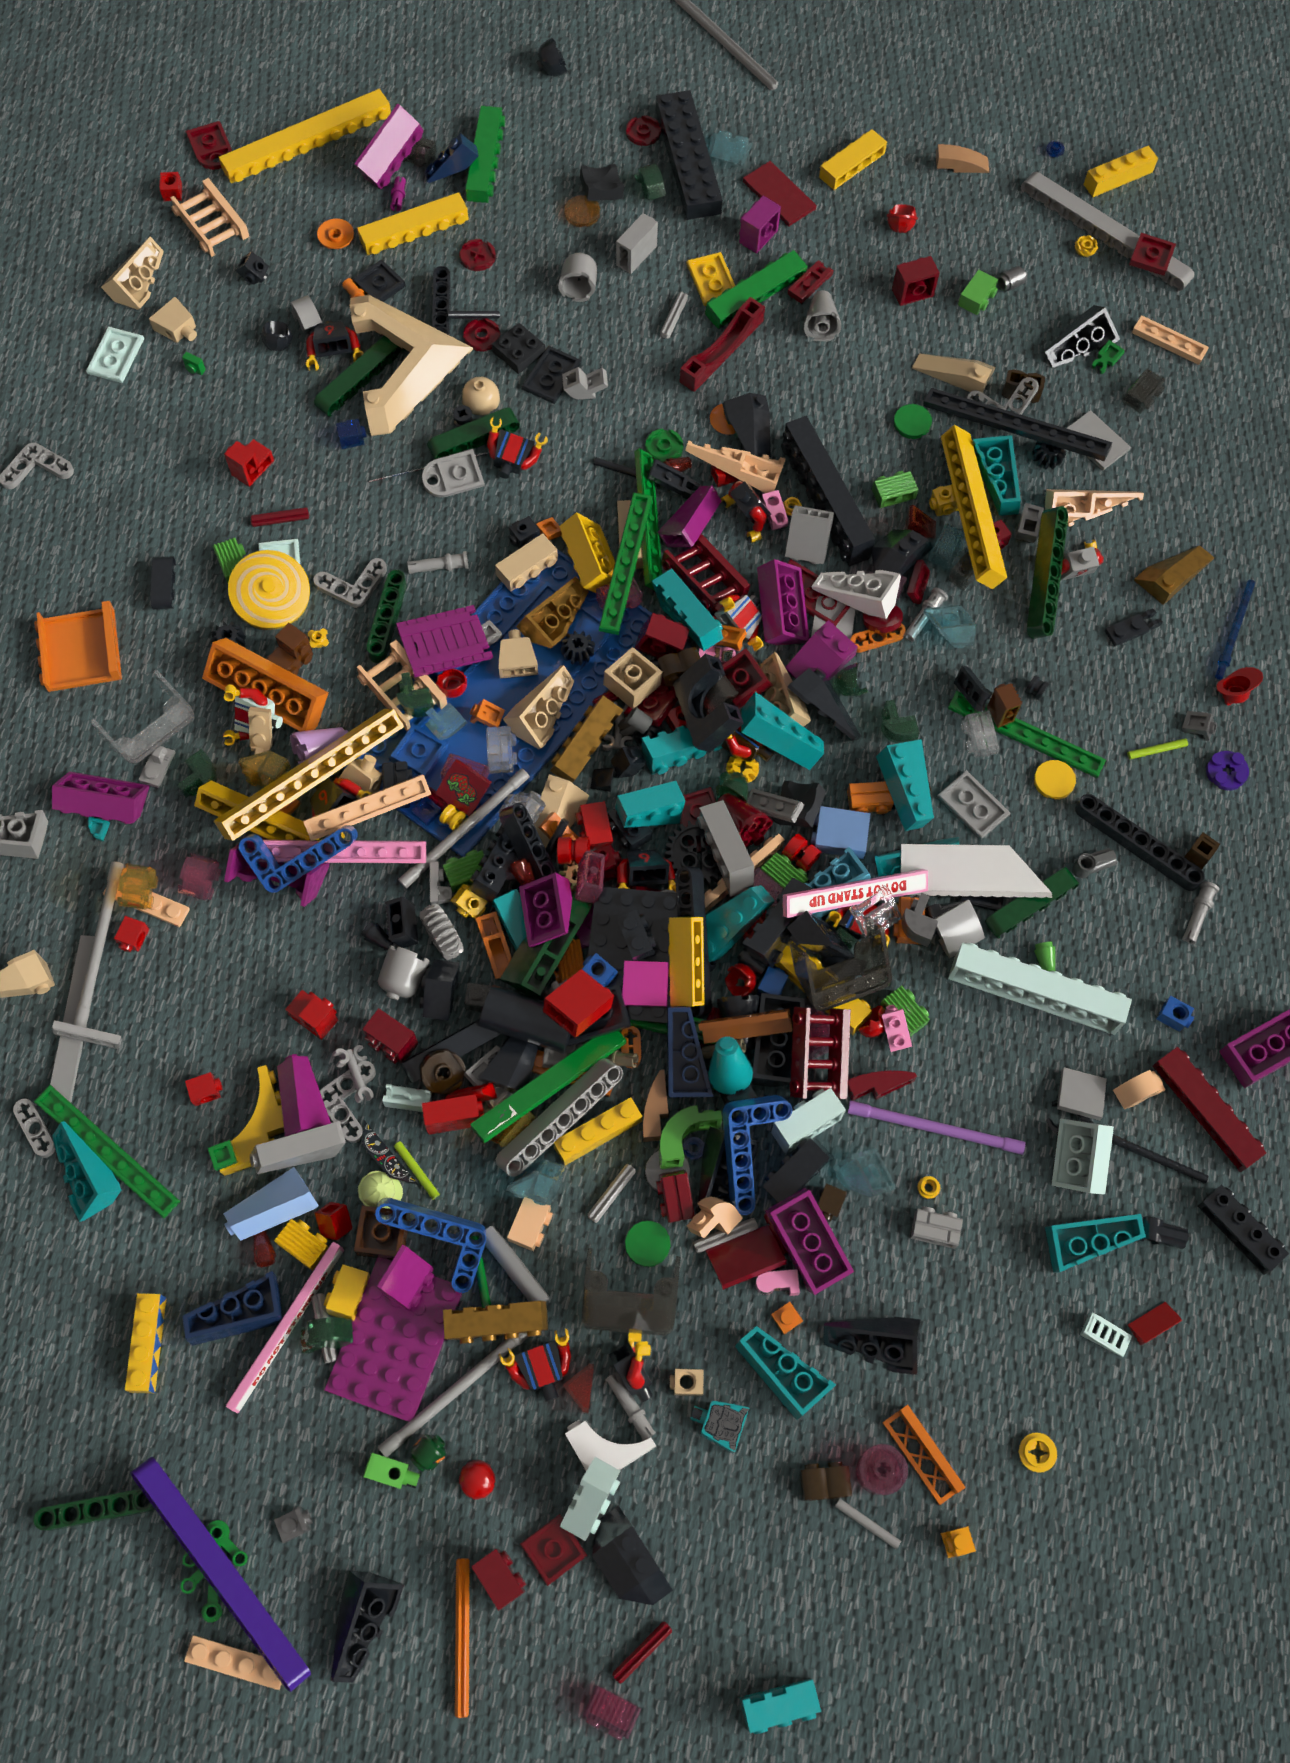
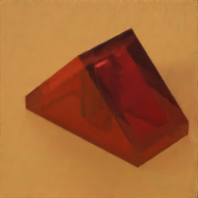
M910 505L906 517L905 530H913L925 538L935 539L936 521L916 506Z
M588 1364L563 1385L583 1414L589 1415L594 1364Z

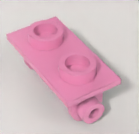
M888 1005L885 1013L881 1015L890 1051L893 1052L912 1047L904 1010H898L894 1005Z

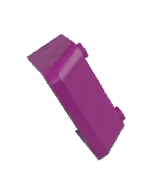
M260 836L262 840H269L263 836ZM247 840L248 848L255 850V844ZM239 844L230 849L225 882H230L235 877H240L242 881L251 882L253 879L258 878L241 854ZM259 862L261 867L267 868V862ZM278 862V864H279L280 866L283 865L284 863H286V862ZM329 862L320 864L287 885L296 888V894L302 899L300 906L305 907L317 897L328 871ZM289 865V872L296 875V867ZM271 877L272 881L280 883L277 877Z

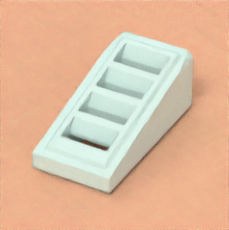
M1093 1312L1088 1315L1080 1333L1081 1336L1121 1357H1124L1132 1335ZM1095 1323L1099 1324V1326L1097 1328L1096 1333L1094 1334L1092 1333V1330ZM1103 1327L1107 1328V1331L1104 1335V1338L1102 1339L1100 1337V1334L1103 1330ZM1111 1332H1114L1115 1335L1112 1342H1107ZM1119 1336L1124 1337L1120 1348L1115 1347Z

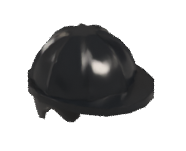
M279 321L266 322L262 333H260L264 345L273 351L285 350L290 345L293 337L288 325Z

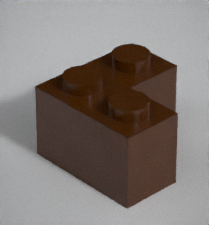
M288 622L275 636L278 647L267 660L297 675L299 669L312 660L313 652L307 635Z

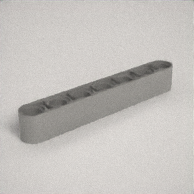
M609 1059L599 1060L499 1152L496 1157L497 1166L510 1177L520 1175L622 1079V1068Z

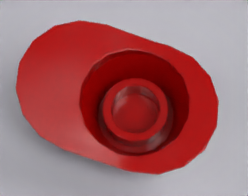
M1254 667L1240 668L1219 681L1216 685L1217 691L1222 694L1226 705L1245 702L1249 698L1251 690L1262 682L1263 673Z

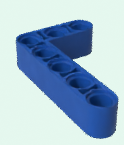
M351 825L342 826L281 866L262 838L256 834H250L243 838L239 843V850L264 888L269 892L275 893L349 847L356 841L358 833ZM343 831L350 834V841H345L342 838L341 833ZM247 840L255 844V850L248 848ZM324 843H330L333 851L327 852L324 849ZM306 855H313L315 863H309ZM260 858L266 860L267 868L260 866ZM289 865L296 867V875L289 872ZM272 876L279 879V886L271 882Z
M779 1095L732 1101L723 1108L730 1203L741 1215L751 1214L756 1204L749 1126L784 1121L791 1116L792 1106ZM779 1104H783V1108L779 1112H775L776 1107ZM757 1107H761L760 1113L753 1115L754 1110ZM739 1110V1115L732 1119V1113ZM741 1132V1137L738 1140H733L734 1135ZM743 1154L742 1160L735 1162L736 1157ZM745 1176L744 1181L740 1184H737V1180L740 1177ZM747 1198L746 1202L739 1206L740 1200Z
M386 1197L378 1202L375 1216L380 1223L460 1245L461 1247L452 1272V1287L458 1293H465L471 1289L486 1243V1230L482 1224ZM388 1206L393 1212L389 1215H384L380 1209ZM405 1213H412L415 1219L406 1221L403 1215ZM429 1219H434L438 1224L431 1228L426 1226L425 1222ZM455 1225L460 1230L458 1233L451 1234L447 1229ZM472 1232H479L482 1237L478 1240H473L470 1238V1234ZM465 1254H472L475 1256V1259L467 1262L463 1259V1256ZM462 1275L466 1276L468 1281L466 1283H459L456 1281V1278Z

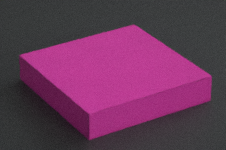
M624 961L622 995L625 1005L667 1007L669 963Z

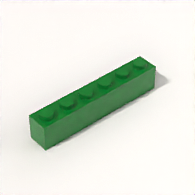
M481 106L474 141V144L477 146L478 157L469 168L466 185L467 201L488 203L489 197H493L494 188L492 183L496 181V171L494 169H498L497 155H500L501 143L499 141L503 140V129L501 128L505 127L506 117L503 116L501 107Z
M795 250L790 253H784L777 261L768 263L761 271H755L748 279L740 280L735 287L727 288L717 298H711L707 302L705 315L719 329L732 321L738 309L750 297L759 303L763 302L797 281L806 272L808 266Z

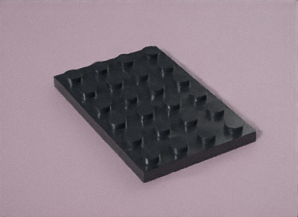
M596 886L588 957L590 955L594 956L597 953L617 970L618 974L607 987L620 984L623 993L624 961L634 960L616 917L636 909L639 915L644 914L648 926L645 927L648 935L652 934L656 946L653 947L655 954L639 961L668 962L670 968L668 924L669 918L678 917L676 893ZM595 966L593 974L600 975L604 971V966ZM668 975L667 1006H670V977ZM626 1006L629 1019L632 1021L667 1024V1007Z

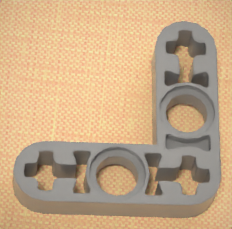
M1031 377L1024 378L1005 407L977 390L970 392L967 398L973 400V396L980 395L979 400L985 402L986 399L988 400L985 404H994L997 408L1007 411L1010 408L1012 411L1017 412V414L1022 415L1038 391L1039 384ZM1032 381V386L1034 388L1033 390H1028L1025 395H1028V398L1026 399L1023 395H1020L1019 392L1021 391L1022 393H1024L1027 389L1025 384L1031 383ZM1016 398L1023 400V405L1019 409H1015L1013 406V401Z
M29 443L0 474V483L5 489L15 488L35 465L61 479L70 478L74 473V469L68 460L37 443ZM46 459H54L51 464H44ZM19 464H26V467L24 469H17V466ZM58 464H59V466H60L61 468H63V469L67 468L68 470H67V471L63 470V471L61 472L60 468L58 467ZM7 478H8V479H11V478L13 479L12 481H7V482L5 481Z
M380 558L372 559L354 585L327 572L317 573L313 581L319 591L354 608H360L367 602L386 574L387 567L384 560ZM379 565H381V570H374V566L378 567ZM326 579L327 583L323 582L320 584L319 580ZM365 580L373 582L369 587H364L362 583ZM337 587L345 588V591L341 594L334 592ZM360 594V600L356 599L354 601L353 596L357 597Z
M362 1061L357 1064L360 1073H362V1067L366 1069L371 1068L369 1076L361 1075L366 1085L375 1077L376 1070L371 1062ZM349 1069L323 1087L320 1093L324 1100V1094L327 1092L328 1094L334 1093L335 1089L333 1087L337 1086L342 1095L339 1096L338 1093L332 1095L333 1100L331 1102L328 1100L323 1102L333 1123L339 1121L335 1119V1113L338 1110L343 1109L347 1112L346 1118L340 1121L341 1126L349 1122L353 1129L358 1128V1130L356 1131V1137L352 1135L348 1137L347 1135L350 1132L344 1126L342 1128L344 1138L350 1143H356L362 1139L363 1129L343 1101L357 1091ZM346 1079L353 1081V1086L349 1090L341 1088V1083Z

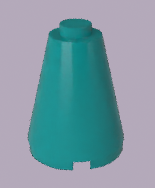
M728 1036L722 1037L716 1042L708 1070V1077L712 1086L723 1094H735L736 1091L742 1088L743 1090L746 1089L753 1078L750 1062L738 1042Z

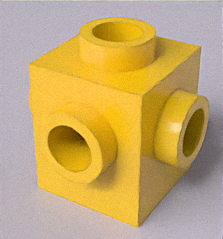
M952 484L940 486L932 490L929 505L935 511L937 517L959 511Z
M463 884L450 901L458 907L456 911L463 917H479L485 911L487 901L468 890L470 886Z

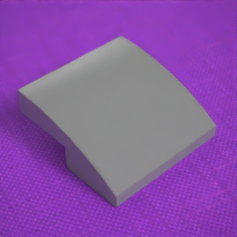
M970 900L960 903L935 918L938 921L936 931L941 938L939 942L949 958L956 955L962 943L975 944L985 938L982 926Z

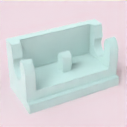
M386 1084V1096L383 1095L382 1102L385 1107L423 1112L422 1103L431 1102L433 1092L427 1089L422 1090Z

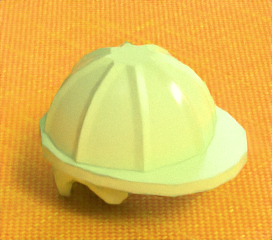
M373 1171L361 1179L358 1186V1194L364 1206L377 1207L378 1202L386 1197L401 1201L403 1188L399 1180L389 1178L385 1172Z

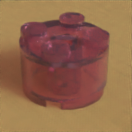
M190 853L191 857L187 856L181 870L180 879L183 880V885H178V893L204 901L206 899L211 900L214 894V888H211L214 880H219L221 869L218 868L219 862L213 858Z
M879 1444L865 1450L861 1454L857 1462L856 1474L862 1488L876 1496H886L895 1493L903 1486L908 1476V1466L905 1458L896 1448L887 1444ZM881 1464L884 1469H887V1473L882 1476L880 1472H877V1467H880Z

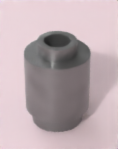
M1016 266L1002 273L998 277L1000 289L1002 291H1010L1024 284L1026 272L1023 268Z

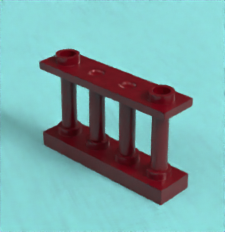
M700 534L691 549L675 557L668 550L664 551L662 558L663 568L666 571L672 568L712 616L714 615L717 602L721 601L724 596L737 594L741 597L748 594L750 584L702 534ZM694 555H697L703 561L687 570L681 564V562ZM707 568L715 573L714 576L700 583L693 577V575ZM719 581L728 587L713 596L705 590Z
M794 1007L792 1017L793 1043L790 1097L807 1099V1091H819L821 1089L826 1091L831 1088L837 1098L847 1099L851 1009L830 1008V1015H811V1008ZM810 1023L830 1024L829 1037H809ZM809 1046H829L828 1060L808 1059ZM808 1068L828 1069L827 1082H807Z

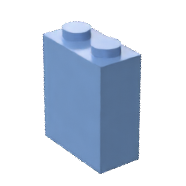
M820 806L819 813L813 824L817 826L816 832H812L811 844L822 851V853L841 856L844 854V850L850 847L858 858L864 859L870 813Z

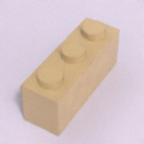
M542 533L495 565L496 576L510 592L516 588L518 589L530 578L537 577L542 570L556 563L558 560L557 549Z

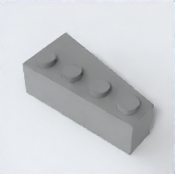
M724 801L700 807V816L697 817L700 829L705 831L706 842L712 849L713 857L717 862L730 897L741 894L750 887H754V864Z
M36 810L35 813L29 814L18 812L11 816H2L0 814V855L39 858L48 825V820L43 810Z

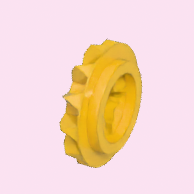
M737 756L730 757L726 765V771L730 779L740 784L752 782L759 773V762L755 759L752 762L745 761L747 768L740 774L741 771L738 766H741L745 760Z
M1031 1433L1020 1442L1018 1453L1021 1462L1028 1470L1040 1473L1048 1471L1053 1467L1057 1459V1449L1054 1442L1047 1435ZM1037 1442L1039 1450L1047 1452V1454L1039 1457L1038 1463L1036 1456L1028 1453V1451L1036 1448Z

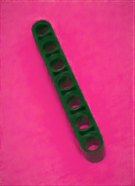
M383 336L315 397L314 405L331 417V414L335 410L338 411L345 404L346 400L355 396L361 387H365L373 376H377L382 372L388 363L391 364L398 357L397 355L406 349L400 348L391 342L388 337Z
M1064 506L1044 510L1041 515L1027 621V634L1031 639L1051 636L1054 632L1068 525V511Z

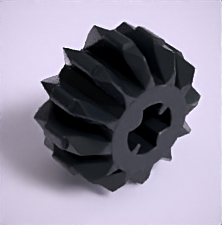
M1039 441L1036 442L1032 451L1034 455L1033 461H1038V466L1045 464V470L1049 465L1052 469L1057 465L1060 466L1066 456L1065 449Z
M223 621V626L216 625V631H211V643L228 638L241 646L246 644V635L241 626H235L233 622L227 625Z
M575 630L573 635L567 633L566 639H562L561 653L566 661L571 660L572 665L575 662H579L582 665L583 660L589 663L590 657L594 655L595 643L590 635L585 636L584 631L577 634Z

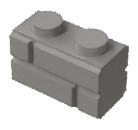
M921 1207V1209L915 1211L910 1239L956 1249L960 1241L963 1219L957 1218V1214L952 1212L939 1214L935 1213L933 1208Z

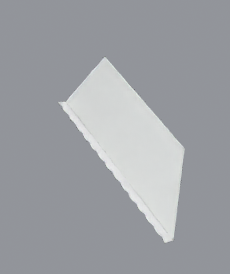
M901 844V873L921 869L928 870V891L909 894L911 896L924 893L930 896L971 895L974 897L1025 896L1028 898H1052V892L1009 845Z

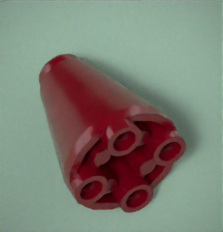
M726 793L721 796L718 802L724 801L745 847L752 844L755 846L760 845L764 841V835L773 824V821L764 812L735 795Z

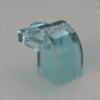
M450 702L438 713L432 707L425 712L430 717L425 725L439 740H445L453 736L467 724V721Z

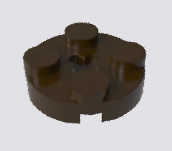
M444 1048L432 1052L424 1059L420 1065V1077L429 1091L450 1094L462 1085L465 1065L455 1052ZM442 1067L448 1068V1070L446 1071L447 1075L445 1077H443L442 1075H437V1073H439V1069Z

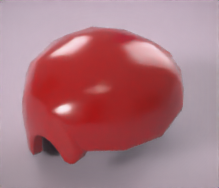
M453 668L438 674L436 685L446 697L455 698L465 692L467 678L463 672Z
M737 963L728 969L730 973L725 978V983L733 996H747L755 989L756 976L749 966ZM738 979L744 980V987L736 986Z
M882 1005L871 1009L870 1018L858 1029L861 1035L872 1038L881 1035L885 1031L881 1015L885 1013V1009Z
M476 1459L469 1461L462 1467L459 1475V1485L467 1497L475 1500L486 1498L494 1489L496 1482L495 1474L487 1462Z

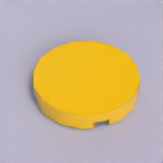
M1049 760L1042 763L1037 768L1034 776V785L1038 792L1044 797L1055 800L1067 797L1073 791L1076 784V775L1072 768L1059 760Z

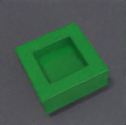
M188 352L182 356L187 371L192 374L196 372L200 375L205 372L206 369L201 358Z
M230 1140L208 1148L216 1171L238 1163Z

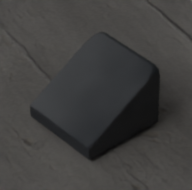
M614 768L594 769L590 789L611 792Z

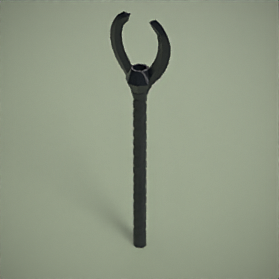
M1058 1099L1052 1102V1106L1057 1107ZM1078 1115L1082 1120L1081 1122L1094 1123L1090 1118ZM1048 1118L1046 1120L1048 1126L1058 1135L1059 1127ZM1114 1134L1112 1136V1143L1133 1153L1135 1152L1200 1182L1206 1183L1209 1176L1154 1153Z

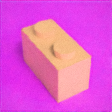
M525 1195L507 1236L508 1241L531 1251H534L535 1246L540 1247L544 1238V1234L541 1233L544 1225L549 1226L553 1213L550 1212L551 1206Z

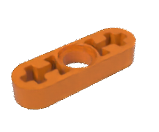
M901 623V626L896 629L897 631L900 630L899 635L895 632L880 633V630H875V632L865 630L852 635L850 640L854 644L856 640L863 642L862 646L855 644L858 646L857 653H861L902 640L906 629ZM880 634L883 640L875 641L872 635Z

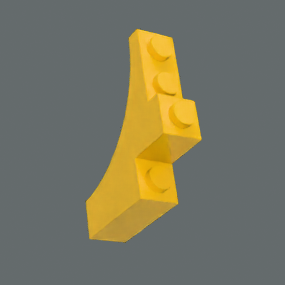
M266 1065L257 1068L260 1089L255 1111L246 1127L231 1141L238 1163L220 1169L224 1176L252 1167L250 1154L254 1147L275 1140V1138L270 1137L284 1133L280 1091H276L274 1084L277 1083L276 1075Z

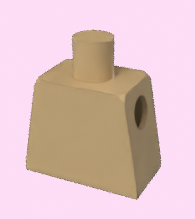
M176 297L149 318L154 331L176 343L183 337L193 341L197 336V332L193 330L196 325L192 315Z
M519 630L509 631V639L501 640L500 678L538 675L537 660L530 638H521Z
M365 755L364 759L350 762L339 778L351 780L360 786L362 791L375 793L380 789L382 773L374 768L377 761L376 758L371 755Z

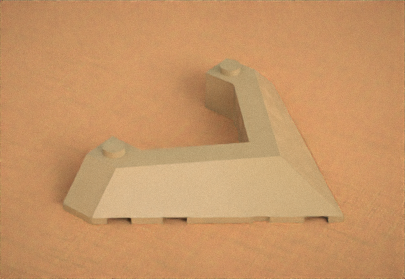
M370 295L350 298V311L356 334L376 331L388 337L391 342L400 348L410 352L381 389L363 391L371 436L390 434L396 429L395 426L402 419L405 420L414 410V407L420 401H423L444 380L443 378L460 364V360L466 354H469L473 347Z

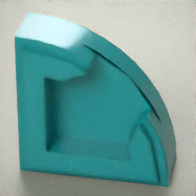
M89 817L88 827L90 832L97 840L103 842L110 822Z

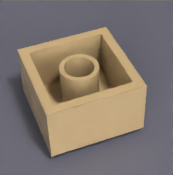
M632 647L604 671L603 685L633 709L661 685L663 672Z

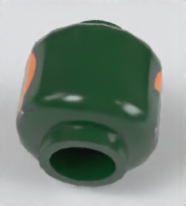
M424 1434L411 1448L412 1457L410 1459L412 1463L421 1471L434 1470L446 1456L444 1440L437 1434L434 1436Z

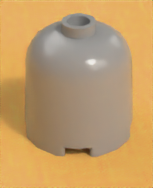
M574 253L565 259L558 283L562 296L565 297L566 295L572 298V301L584 302L590 299V296L595 292L597 265L594 259L584 253Z
M390 945L378 977L379 986L387 992L386 996L391 999L399 1000V997L409 998L418 990L430 961L427 958H424L422 961L416 958L417 953L401 947H397L396 950Z

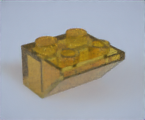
M270 750L241 758L238 762L246 781L255 787L257 785L266 787L291 770L288 759Z

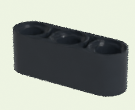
M174 556L152 558L150 602L153 610L174 609V606L172 607V600L175 597L173 583H175L176 572H174V566H176Z

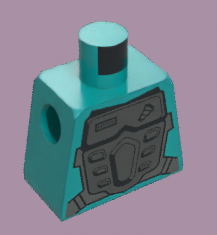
M711 1401L708 1410L694 1406L690 1420L703 1424L700 1435L734 1454L749 1407Z

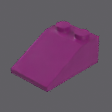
M828 620L813 634L785 668L796 679L808 668L816 669L818 667L826 673V678L831 680L856 655L858 646Z
M555 872L519 887L528 947H534L568 934L572 906L569 879Z
M402 1244L377 1287L385 1297L410 1311L412 1306L416 1307L422 1297L420 1292L424 1285L428 1287L434 1277L432 1273L434 1269Z

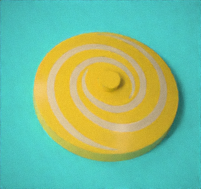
M262 550L247 555L237 563L229 578L228 594L234 611L244 622L255 628L274 630L285 627L288 622L292 624L304 613L309 602L310 586L304 569L294 558L279 551Z

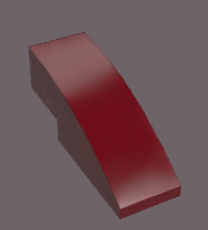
M890 1070L859 1075L848 1080L847 1093L853 1101L872 1092L876 1100L914 1082L917 1075L915 1072Z

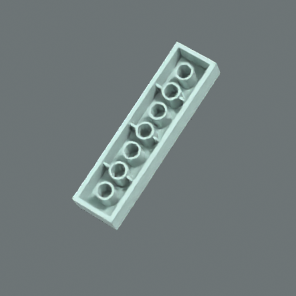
M973 943L961 944L955 955L948 979L1113 1035L1126 1023L1132 999L1127 998L1122 993H1112L1106 991L1101 986L1085 984L1078 978L1070 979L1064 977L1057 971L1049 972L1043 970L1036 964L1028 965L1022 963L1015 957L1007 958L1001 956L994 950L986 951L980 949Z

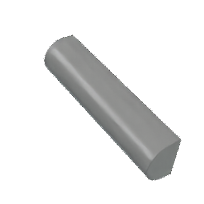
M493 1226L486 1229L485 1246L529 1302L549 1301L550 1296L498 1230Z

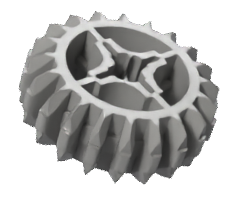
M434 903L420 911V920L442 957L450 960L459 956L463 952V944L443 909Z

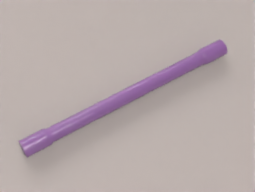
M851 1100L849 1103L848 1114L883 1120L1001 1148L1004 1151L1023 1155L1025 1150L1024 1141L1008 1137H998L884 1110Z

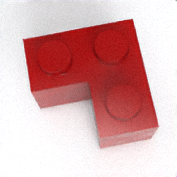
M254 439L245 446L236 441L224 453L231 475L248 487L274 462L272 451Z
M301 990L285 1009L291 1018L320 1040L338 1022L337 1011L333 1008L334 1005L324 997L321 1000L311 991L306 993L304 990Z

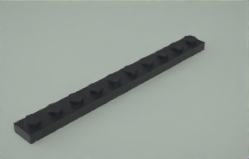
M931 388L924 399L923 406L1104 462L1112 447V442L935 388Z

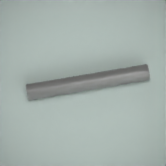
M839 1498L835 1505L837 1509L893 1548L897 1549L901 1540Z

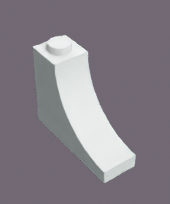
M580 1420L567 1427L569 1431L565 1433L586 1471L594 1457L621 1470L656 1447L652 1438L635 1444L610 1442L596 1434L586 1421L581 1423Z

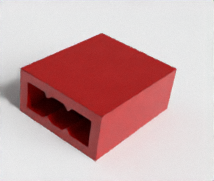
M580 969L545 997L543 1012L576 1038L611 1009L614 995L608 988L603 987L584 970Z
M476 1094L422 1103L424 1124L429 1135L471 1128L470 1124L485 1114L482 1100L478 1101Z

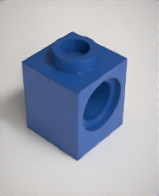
M597 953L594 956L590 955L583 962L584 967L582 970L603 987H607L618 974L617 970ZM597 965L604 966V971L600 975L593 974V969Z
M768 967L758 987L757 995L761 996V993L780 995L787 982L788 975L778 967Z
M1170 996L1164 1002L1156 1019L1180 1032L1184 1027L1188 1028L1194 1019L1191 1016L1194 1008ZM1173 1011L1177 1012L1181 1019L1176 1018L1173 1015Z

